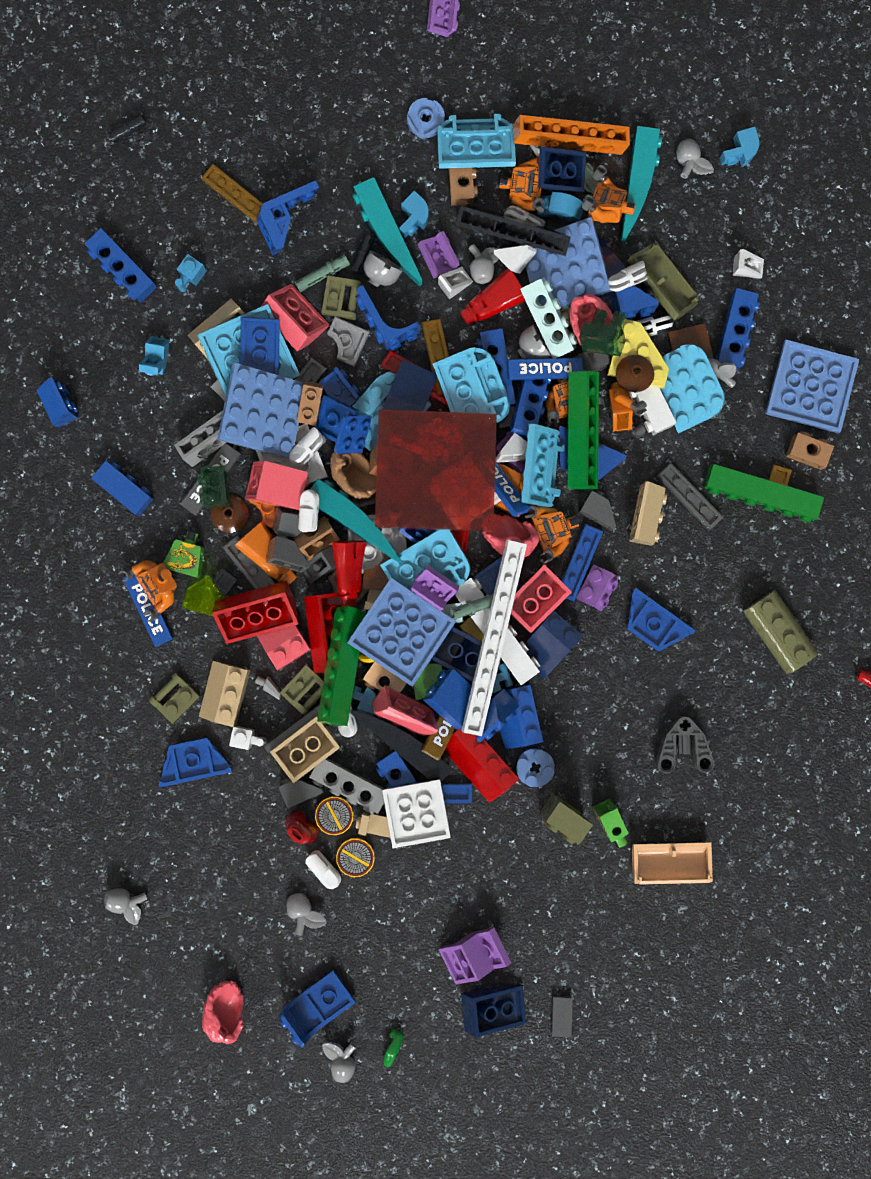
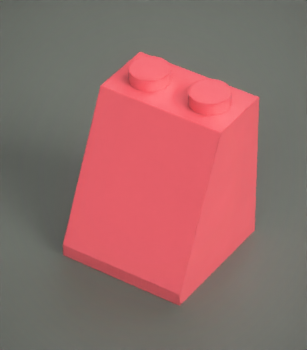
M268 461L253 462L245 499L286 509L299 510L300 496L309 482L308 472Z

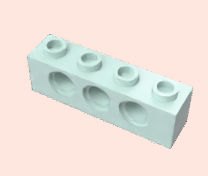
M544 277L521 288L520 290L552 358L556 359L576 349L577 339L573 333L570 334L568 329L569 322L566 316H562L559 310L561 308L559 300L554 298L551 293L553 288L550 281L545 280ZM539 295L546 297L547 302L545 305H541L538 302ZM547 313H552L555 316L553 323L547 321ZM556 330L563 333L562 340L555 338L554 333Z

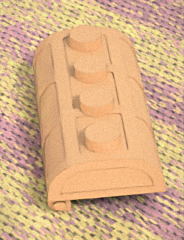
M711 842L633 844L632 873L634 883L675 884L713 882Z

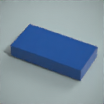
M441 783L444 803H472V783Z

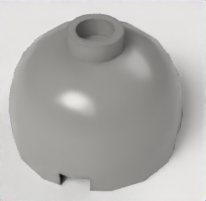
M374 251L369 252L364 263V272L370 278L369 282L376 287H379V285H392L403 271L396 263L388 258L381 257L380 254Z
M534 324L522 332L519 337L520 349L518 350L522 359L552 358L540 330Z

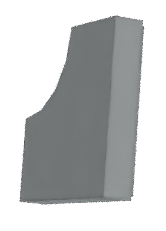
M335 316L327 335L333 338L338 346L337 360L355 367L370 331Z

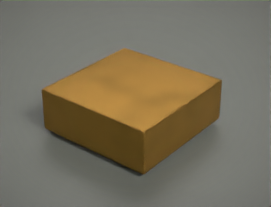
M772 465L768 480L787 486L792 470Z

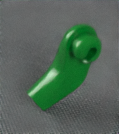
M396 1028L389 1034L393 1041L387 1048L383 1059V1065L388 1068L392 1066L403 1041V1032L398 1031Z

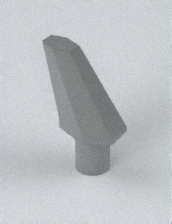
M258 676L255 683L264 686V691L280 700V690L268 676L267 679Z

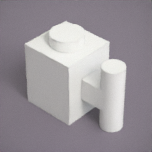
M234 726L229 746L249 750L252 744L257 746L264 745L266 738L254 736L255 729Z

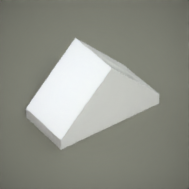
M525 245L496 249L494 254L511 271L520 274L536 254V249Z
M740 249L734 257L732 276L762 278L764 259L744 249Z
M463 267L438 277V285L449 299L473 282Z
M514 433L495 458L496 463L526 460L527 441Z

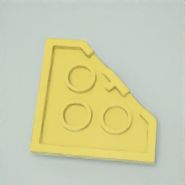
M622 318L608 375L616 377L617 365L623 358L629 355H640L649 360L654 368V380L650 386L664 389L669 371L667 364L641 322ZM633 369L635 374L640 373L638 369Z

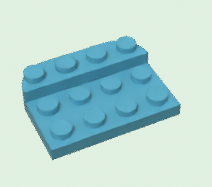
M494 114V119L456 120V115L449 116L448 120L443 122L441 126H438L439 168L515 166L513 124L501 118L500 114Z
M687 344L662 356L669 371L665 388H660L676 421L675 427L677 432L681 433L719 414L725 403V393L709 362L707 354L698 346Z
M476 347L469 348L433 363L459 436L492 423H498L509 414L510 400L496 362L487 351Z
M391 372L379 376L352 406L372 416L365 441V448L369 452L373 450L375 445L395 448L396 445L388 440L390 435L393 434L403 439L412 428V426L381 414L397 375ZM427 401L423 414L432 405L429 401Z
M529 424L527 450L525 452V469L523 471L524 481L521 491L522 503L552 507L555 497L560 496L561 490L555 489L558 452H565V445L560 444L558 437L560 432L558 430L538 424Z
M448 525L399 553L398 555L402 560L401 564L391 558L380 565L389 580L390 578L394 579L410 591L415 577L427 565L458 586L462 585L470 574L469 559L465 556Z

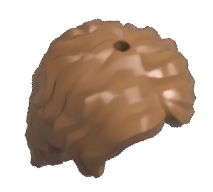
M334 451L330 461L332 478L345 493L350 494L354 498L361 499L369 498L378 491L379 484L377 481L380 477L369 474V462L362 453L338 454Z

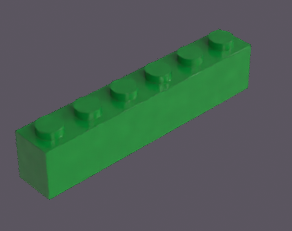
M569 372L568 489H598L599 372Z
M716 464L709 467L704 488L708 489V493L719 495V493L727 495L726 498L730 500H745L744 503L747 505L756 506L758 504L763 506L764 510L771 512L778 510L781 511V515L787 517L798 516L800 517L799 520L808 523L818 519L824 500L822 496Z
M350 606L336 607L317 722L333 726H348L360 651L347 642L366 616L365 611Z

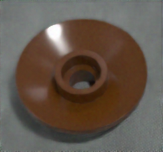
M629 355L618 363L616 379L623 389L634 393L642 392L652 384L654 368L645 357ZM633 369H638L640 373L635 374Z
M224 495L218 498L211 508L213 524L219 530L226 533L241 530L249 518V510L246 503L235 495ZM227 510L232 511V515L229 517L225 514Z

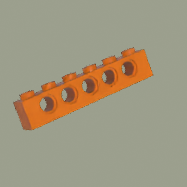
M519 115L513 124V143L622 155L630 145V130L627 126Z

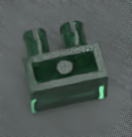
M596 309L592 323L584 322L579 336L583 352L621 356L626 342L622 328L626 319L625 313L620 312L618 316V311L614 312L611 324L608 325L604 324L607 312L602 309L600 312V309Z
M223 465L200 468L201 474H198V483L202 485V493L199 494L200 503L206 509L230 507L226 468Z

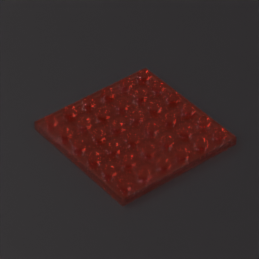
M379 410L375 528L493 532L497 414Z

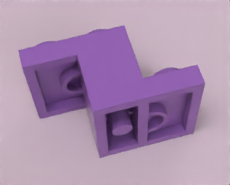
M495 928L470 932L455 944L445 945L439 949L455 984L479 981L492 970L507 967L511 964L508 953L504 949Z

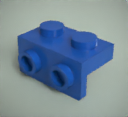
M335 367L334 371L319 381V383L324 384L323 389L327 395L353 406L359 399L358 395L360 392L354 384L350 385L347 379L349 377L343 369L339 371Z

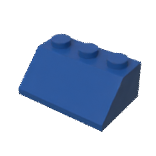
M531 685L506 689L507 693L518 703L519 707L514 711L516 715L500 729L504 749L543 742ZM501 691L492 693V697L494 698Z

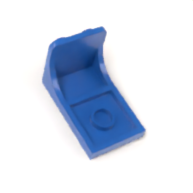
M364 286L356 288V303L361 311L365 310V319L369 327L375 328L374 335L378 343H383L387 351L390 349L394 351L402 346L401 343L406 340L410 342L418 337L420 333L418 322L402 329L389 327L382 321Z
M323 395L315 428L324 437L336 442L334 448L336 453H362L372 416L329 395Z
M333 969L283 1005L279 1021L285 1029H289L293 1042L303 1048L314 1033L355 1004L356 1000Z

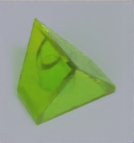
M207 575L187 589L182 607L213 616L212 610L215 601L223 598Z

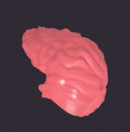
M591 293L583 297L574 298L571 302L570 323L581 346L587 351L594 353L608 349L617 336L619 326H617V321L607 304Z
M489 514L483 519L482 534L491 543L492 548L501 555H503L506 540L527 544L524 558L533 552L539 542V533L527 521H524L522 524L517 519L506 514L503 516Z
M232 980L214 985L204 1003L202 1027L212 1042L234 1043L237 1041L243 1028L244 1022L241 1017L243 1016L244 995L241 994V990L236 982Z

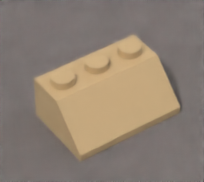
M230 299L187 336L207 358L197 335L245 313Z
M648 481L640 485L629 538L630 542L649 546L658 542L660 531H657L658 523H662L664 514L661 512L662 504L665 505L667 500L664 487Z
M213 661L199 717L231 727L236 726L250 670Z
M318 716L270 752L293 783L340 748L326 724L317 722Z

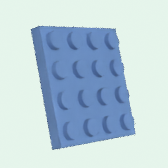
M592 217L554 230L571 236L566 256L535 248L536 254L526 265L530 284L544 277L545 280L550 281L553 288L551 293L554 298L559 300L560 309L571 306L574 298L583 297L586 294L591 293L595 296H600L612 292L608 284L609 278ZM539 295L538 302L541 305H545L547 299L544 295Z
M785 340L765 414L840 433L859 359Z
M233 363L217 440L289 459V454L295 445L299 426L297 418L304 383Z
M390 578L347 643L413 687L456 621Z

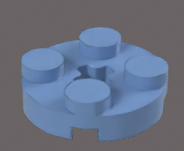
M428 98L416 100L411 104L407 115L409 129L421 139L437 135L438 126H441L444 122V110L435 100H428ZM423 114L431 116L428 122L422 121Z
M531 748L525 750L519 756L516 772L519 779L526 785L541 787L547 784L553 777L555 765L552 757L547 752ZM534 762L536 765L540 764L541 766L538 768L539 772L537 773L535 771H530V768H532V763Z

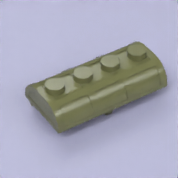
M654 243L647 246L627 260L630 265L640 261L645 263L644 268L646 269L648 279L643 281V283L650 289L656 300L661 303L667 314L674 321L698 304V294L658 244Z
M775 589L743 610L751 625L786 674L796 671L819 654Z

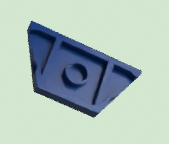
M560 426L558 429L560 432V444L565 445V452H560V468L568 472V429ZM598 443V481L625 460L627 455Z
M637 588L633 589L627 630L659 652L695 632L693 628Z
M209 738L170 745L167 751L166 762L163 766L161 781H159V788L233 772V768Z

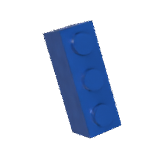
M105 461L91 479L132 513L140 516L154 500L150 496L152 492L144 486L141 488L135 484L137 480L130 474L125 476L121 472L122 468L114 461L112 463Z

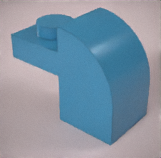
M755 127L738 131L733 138L735 148L722 153L719 158L721 165L728 164L730 166L740 161L741 167H744L750 163L759 148V137Z
M413 191L401 204V210L409 217L399 228L404 239L408 235L412 236L417 231V226L424 230L428 224V206L425 200Z
M552 192L550 196L540 197L546 202V204L540 206L544 209V212H537V215L540 217L557 216L564 222L581 221L583 202L578 198L559 192Z
M150 336L145 343V357L139 364L140 372H145V374L151 376L163 375L169 354V339Z
M354 685L352 698L360 701L357 709L376 715L372 705L373 700L377 696L376 693L369 687L362 693V688Z

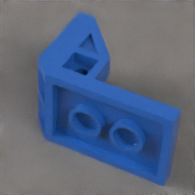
M316 181L263 203L256 221L272 256L280 253L284 247L291 219L288 210L296 207V204L300 201L306 203L313 199V196L316 195L319 189Z

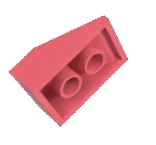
M297 625L257 636L277 670L282 669L311 650L310 645Z

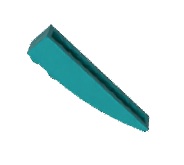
M637 126L634 133L626 202L636 203L633 215L624 213L620 243L624 244L639 216L651 185L655 166L658 167L660 155L657 154V148L661 147L662 136H659L660 129Z
M373 177L353 186L354 194L352 196L356 205L360 204L362 208L360 213L364 222L368 221L380 244L393 261L418 286H421L422 278L375 178Z
M317 479L310 490L316 491L319 495V509L401 564L402 560L392 544L369 517L348 499L350 496L342 490L339 492L334 490L335 486L329 481L325 480L322 482Z

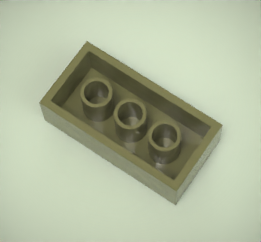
M552 793L540 811L543 816L541 819H543L547 827L555 833L559 831L563 838L572 845L574 842L580 845L593 826L584 814L554 793Z

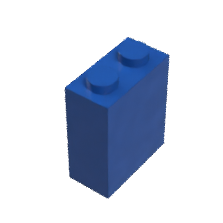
M454 669L442 670L438 674V680L426 691L427 695L423 700L456 730L462 729L472 685Z

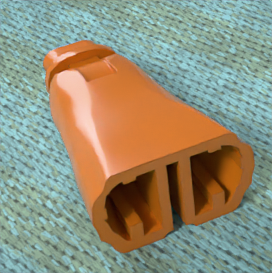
M260 522L235 547L254 561L270 577L277 579L278 582L287 581L290 585L298 577L292 570L266 563L269 541L273 539V536L265 524Z

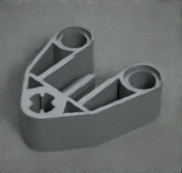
M678 716L663 733L655 760L656 768L663 773H671L676 765V735H678V754H690V735H692L694 767L701 772H710L714 768V760L705 734L689 717ZM683 720L687 723V726L684 727V730H682L683 728L680 727V724L683 723ZM703 758L708 760V765L705 768L700 767V761ZM664 759H668L670 762L669 767L666 769L661 767V762Z

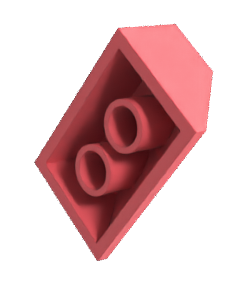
M292 284L269 294L261 305L262 307L268 304L274 318L280 319V332L296 351L308 346L330 326Z
M543 565L515 593L511 615L531 633L572 591L546 565Z
M384 685L372 702L376 716L385 718L396 726H402L413 734L417 733L421 736L435 734L438 731L434 711L431 707Z

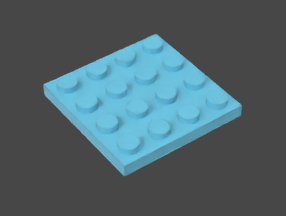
M268 304L197 335L225 397L233 363L239 364L240 317L275 319ZM280 332L279 376L293 379L300 376Z

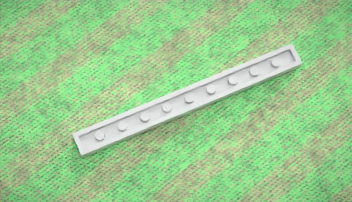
M506 540L461 730L464 733L482 736L527 544Z

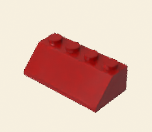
M287 581L217 600L212 610L214 619L226 644L299 624L294 596Z
M339 592L304 597L314 673H324L326 669L336 607H342V599H339Z
M462 729L455 730L444 752L489 803L505 793L519 780L518 776L485 739L479 743L476 740V735L464 733L461 731Z

